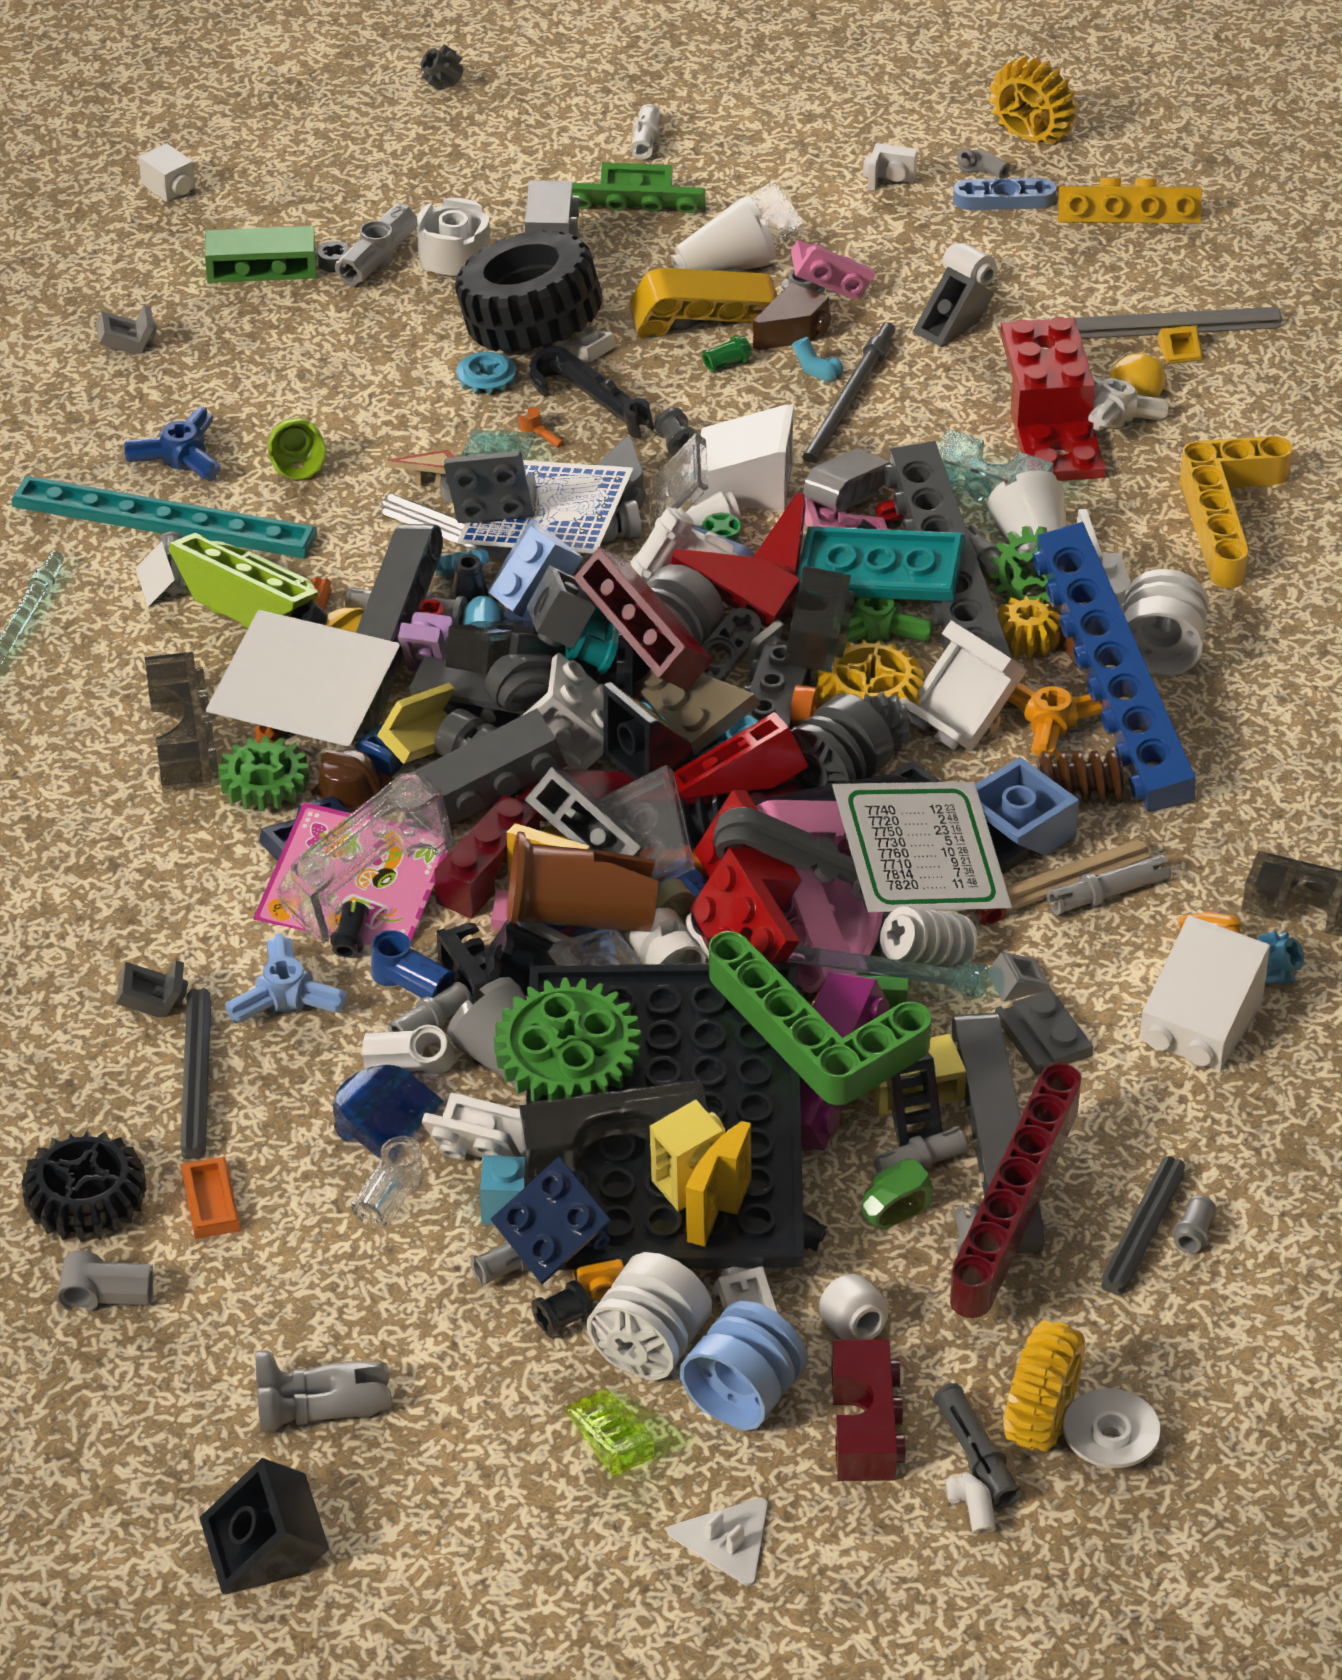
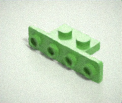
M602 162L600 184L572 182L573 196H579V209H587L591 205H606L611 210H623L627 206L641 207L649 212H657L662 208H677L678 211L683 213H694L698 209H706L705 188L672 186L673 165Z

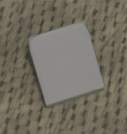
M1001 952L987 971L988 977L1003 1002L1051 989L1049 982L1034 958Z

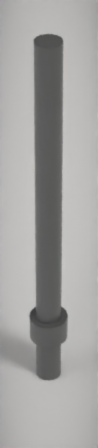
M883 323L876 336H872L863 348L862 359L802 456L804 461L817 462L876 362L883 360L889 349L888 343L896 330L892 323Z

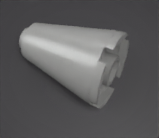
M510 977L498 978L480 988L484 996L475 1004L467 999L452 1017L447 1028V1035L451 1038L450 1040L455 1047L503 1079L504 1071L497 1068L496 1054H494L493 1038L496 1037L495 1024L496 1022H502L503 1008L513 1010L514 996L527 1000L521 987ZM515 1080L509 1082L515 1086Z

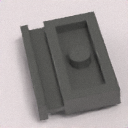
M1052 989L1013 1002L1012 1007L1003 1009L1002 1006L995 1008V1012L999 1014L1002 1029L1035 1075L1041 1074L1044 1068L1051 1064H1070L1093 1056L1092 1043Z

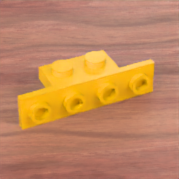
M1100 177V184H1091V186H1059L1058 222L1201 223L1202 187H1165L1162 184H1157V178L1150 177L1136 178L1135 184H1121V178Z

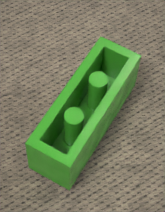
M314 226L205 230L207 283L316 279Z

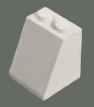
M783 405L702 428L699 443H692L690 464L694 467H687L686 490H692V503L699 504L721 491L723 494L732 492L738 507L784 511L793 459L794 405Z
M1189 915L1142 1011L1139 1040L1148 1043L1156 1050H1166L1185 1057L1195 1065L1208 1066L1221 1071L1262 1005L1270 944Z

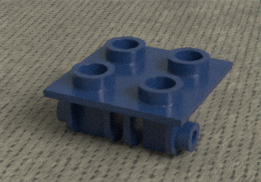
M559 1156L490 1219L542 1285L585 1245L588 1247L593 1246L596 1250L605 1247L610 1240L607 1225L612 1221Z

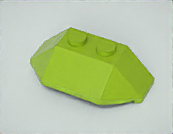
M193 533L173 541L169 545V551L194 600L210 607V610L214 613L226 615L240 622L247 629L258 610L287 616L297 608L307 604L310 600H316L318 597V590L314 588L309 579L248 550L224 542L209 541L206 536L198 533Z

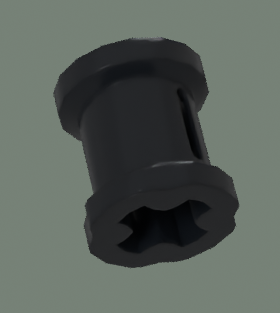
M576 1280L566 1283L564 1290L546 1299L538 1297L531 1302L534 1319L549 1338L557 1336L560 1328L578 1319L586 1321L593 1311L587 1292Z

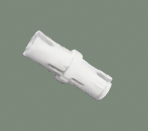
M646 104L641 107L639 118L632 128L633 140L630 152L634 151L632 156L639 160H646L652 155L653 144L659 138L660 129L658 124L661 119V112L658 113L659 108L652 104Z

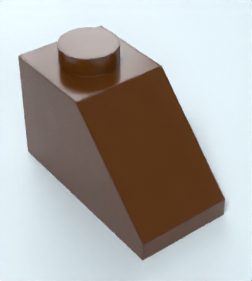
M790 283L753 320V348L763 350L791 346L799 339L809 337L811 342L819 333L824 334L831 322L829 297Z

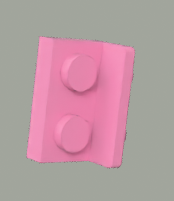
M797 240L791 249L795 276L851 299H860L875 277L874 269L857 263L849 257L830 252L818 244L810 245Z

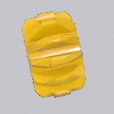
M1026 595L1023 600L1019 601L1015 598H1010L1008 605L999 606L997 616L1013 658L1020 655V653H1026L1027 658L1031 660L1035 652L1040 656L1046 657L1049 649L1056 650L1061 634V625L1059 620L1060 614L1056 612L1055 607H1052L1051 604H1044L1042 597L1030 600Z

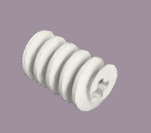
M906 906L893 910L885 919L881 929L880 943L885 956L893 961L902 960L904 962H916L917 964L927 963L942 967H951L958 964L962 968L970 962L975 954L977 931L972 921L962 914H951L949 912H938L923 908L914 909Z

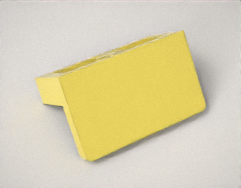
M446 683L396 702L377 736L403 764L436 752L434 750L436 733L443 720L448 716L443 709L455 688L450 683Z

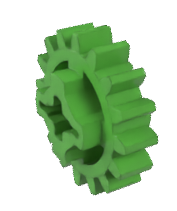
M1031 526L1022 527L1021 537L1016 532L1010 531L1007 533L1010 541L1009 544L997 543L996 547L1002 554L1001 557H991L990 562L998 565V571L991 573L990 578L1000 579L1001 584L995 589V592L997 594L1008 592L1006 604H1008L1010 598L1020 601L1024 599L1025 595L1030 600L1042 597L1044 604L1045 601L1050 604L1047 591L1036 596L1027 595L1028 591H1031L1035 585L1046 588V584H1048L1045 575H1042L1043 577L1029 576L1031 569L1027 566L1026 562H1033L1032 554L1038 552L1037 546L1029 553L1019 549L1024 544L1037 542V535L1046 533L1047 527L1039 526L1034 535ZM1010 564L1013 566V572H1014V579H1013V580H1011L1010 572H1009V566H1010Z
M263 736L261 743H255L251 738L246 739L247 746L241 747L234 744L232 746V754H223L222 764L218 765L222 794H229V802L232 804L242 800L243 809L246 810L253 804H257L260 811H265L267 804H273L276 809H281L282 800L294 803L296 801V793H305V783L309 782V767L306 754L298 752L297 744L285 747L284 738H279L275 743H269L268 736Z

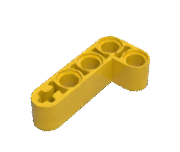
M657 268L646 273L629 301V307L639 338L645 339L646 336L658 335L660 337L665 335L675 319L753 322L777 297V292L772 277L764 273Z

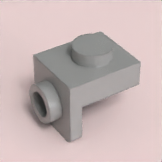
M146 305L142 306L136 321L101 311L96 321L100 345H104L114 351L122 350L133 354L142 353L146 344L153 341L157 330V323L153 321L151 307Z

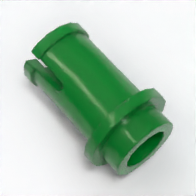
M737 335L730 337L729 342L702 351L703 362L711 373L738 361L741 364L746 363L747 358L752 356L751 346L745 336L738 337Z

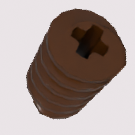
M1097 750L1090 752L1087 762H1085L1081 751H1074L1070 762L1064 751H1058L1053 763L1048 751H1041L1037 760V769L1073 796L1076 791H1080L1084 803H1088L1092 791H1097L1100 802L1105 803L1109 791H1113L1117 803H1122L1124 788L1122 760L1118 761L1114 750L1107 751L1103 762Z

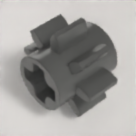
M444 44L440 51L436 48L428 50L421 61V69L424 71L422 78L438 90H441L444 84L454 86L463 74V66L460 64L462 57Z

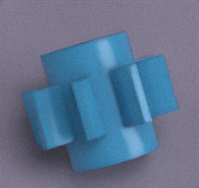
M1272 931L1259 935V941L1270 944L1265 984L1276 983L1283 985L1294 982L1295 976L1293 971L1300 970L1304 963V953L1300 943L1294 938H1289L1288 932L1278 934L1277 931Z

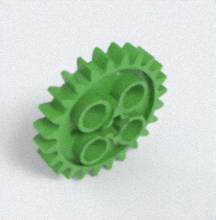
M563 978L560 988L555 989L546 980L544 981V992L541 993L532 987H528V1000L514 996L513 1010L503 1008L502 1022H496L495 1024L496 1037L493 1038L494 1054H496L497 1068L504 1071L505 1082L515 1080L516 1092L518 1094L530 1088L531 1101L533 1102L540 1099L543 1094L547 1095L550 1107L556 1104L558 1098H565L568 1108H572L575 1097H581L587 1105H591V1094L595 1092L605 1099L608 1098V1085L621 1089L623 1087V1075L633 1076V1063L640 1061L641 1031L638 1030V1017L631 1016L629 1002L619 1004V993L616 991L604 997L603 984L601 983L595 986L592 991L587 990L586 979H581L575 988L570 987L567 978Z

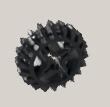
M88 1129L81 1137H74L69 1132L67 1139L64 1141L51 1138L49 1149L37 1148L35 1158L27 1160L26 1172L23 1173L21 1182L24 1206L30 1212V1217L33 1219L34 1224L42 1223L46 1234L57 1230L62 1240L70 1235L71 1232H76L80 1242L83 1240L85 1232L93 1231L94 1235L100 1240L103 1228L108 1227L109 1230L117 1233L120 1226L119 1220L131 1223L132 1216L134 1215L133 1211H141L143 1198L147 1191L144 1165L141 1163V1159L138 1158L134 1147H126L122 1137L110 1141L106 1131L98 1137H92Z

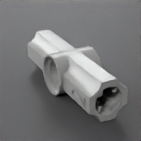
M398 203L395 207L390 208L379 220L363 224L360 228V239L335 263V272L341 277L344 284L355 287L359 282H363L377 267H384L392 263L394 259L393 251L417 228V215L411 211L409 206Z

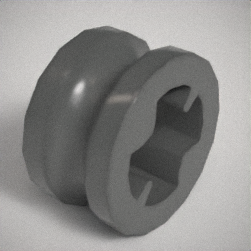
M329 241L320 245L317 249L319 267L327 272H335V263L349 250L348 245L339 241Z

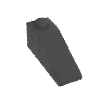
M551 767L525 799L569 840L588 845L590 850L614 852L637 857L644 849L599 800L565 772Z

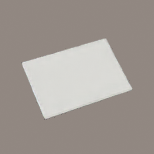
M161 541L136 567L148 607L175 580Z

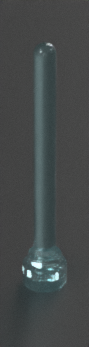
M797 945L788 959L789 962L952 985L953 989L959 991L962 996L981 998L984 995L988 982L987 966L982 963L969 961L963 965L958 964L955 968L800 945Z

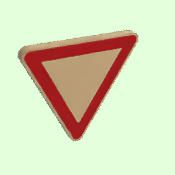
M438 450L386 459L385 466L416 470L415 480L417 485H421L426 481V472L436 473L434 485L436 488H439L440 479L446 474L444 460L456 456L451 450Z

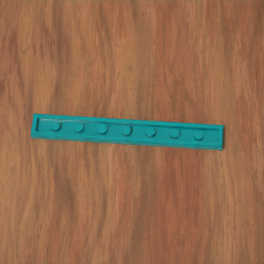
M32 476L24 477L11 498L12 507L162 534L174 531L183 537L198 533L206 536L209 541H219L236 547L305 559L317 536L316 526Z

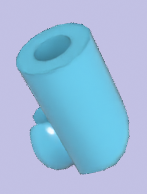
M809 337L799 339L792 344L800 365L807 375L829 382L836 380V377L842 374L843 365L841 361L836 357L827 360L817 357Z

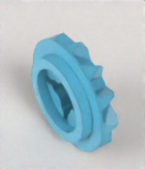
M474 353L459 362L456 369L457 380L461 381L462 389L472 388L474 394L481 390H486L490 395L493 389L504 392L506 385L514 384L516 366L509 357L500 353Z
M483 549L441 555L435 570L436 576L454 575L457 559L466 554L477 556L481 561L483 569L482 564L490 562L489 554Z

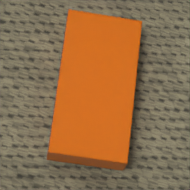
M226 1157L180 1164L195 1239L240 1231V1222Z

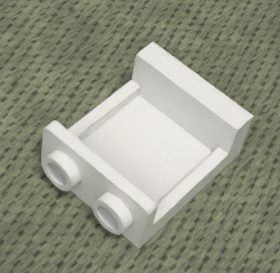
M951 620L942 632L951 642L923 682V687L918 690L920 707L906 698H901L899 701L901 704H905L906 709L909 710L911 723L924 731L928 725H931L938 730L934 737L952 750H955L958 744L971 751L977 746L1027 671L1013 659Z

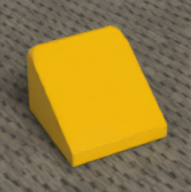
M1197 325L1163 328L1160 330L1157 341L1167 364L1203 360Z

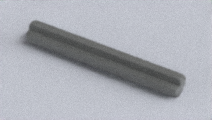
M1171 1156L1162 1159L1102 1275L1103 1282L1101 1287L1103 1290L1116 1295L1125 1293L1184 1176L1185 1163L1181 1159L1175 1160Z

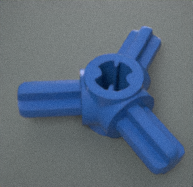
M200 406L190 414L186 421H173L165 425L163 430L160 431L159 438L126 441L124 443L126 461L137 462L163 459L164 465L174 469H192L202 479L214 481L216 475L221 472V467L218 462L206 453L203 435L213 422V414L208 412L206 407Z

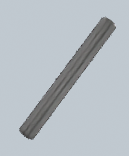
M193 988L187 993L180 1139L181 1156L184 1159H202L206 1152L211 993L206 988L200 990Z

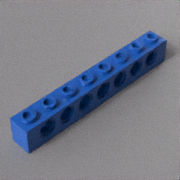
M1083 521L1037 535L1038 552L1032 554L1036 571L1039 576H1046L1048 581L1046 591L1052 607L1059 606L1062 613L1059 616L1063 634L1066 639L1072 637L1075 644L1073 654L1079 670L1086 669L1089 676L1087 687L1093 702H1100L1103 709L1100 713L1103 727L1108 735L1114 734L1117 741L1115 752L1118 761L1122 760L1123 767L1127 766L1131 773L1129 785L1133 797L1136 801L1142 799L1148 812L1195 800L1196 777ZM1128 697V698H1131V699L1122 700V699H1119V698ZM1134 730H1144V732H1134ZM1156 762V763H1159V764H1158V765H1149V764H1147V763Z

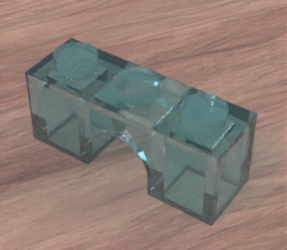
M951 429L947 431L937 444L952 489L969 495L976 500L988 502L989 495L997 485L1004 481L1007 486L1017 481L1015 475L1035 470L1053 473L1054 463L1018 452L1010 462L1004 464L987 463L983 461L984 440Z

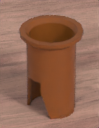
M518 831L514 843L509 878L507 920L516 925H520L523 922L600 930L651 932L658 893V880L652 879L655 860L607 851L532 844L529 839H526L525 832Z

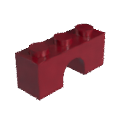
M504 794L434 869L436 904L472 919L495 894V880L502 863L508 864L507 831L515 823L540 831V813L531 805Z
M889 1339L832 1340L831 1378L833 1405H852L865 1410L855 1415H836L835 1450L837 1481H895L896 1463H905L906 1458L905 1434H896L895 1425L903 1424L902 1396H893V1388H900V1360L891 1359Z

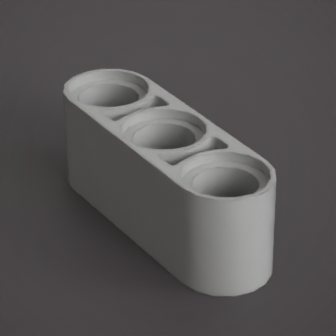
M860 448L854 449L814 467L805 480L803 494H805L807 499L837 512H842L877 496L880 493L878 490L883 485L887 486L884 466L890 465V461Z

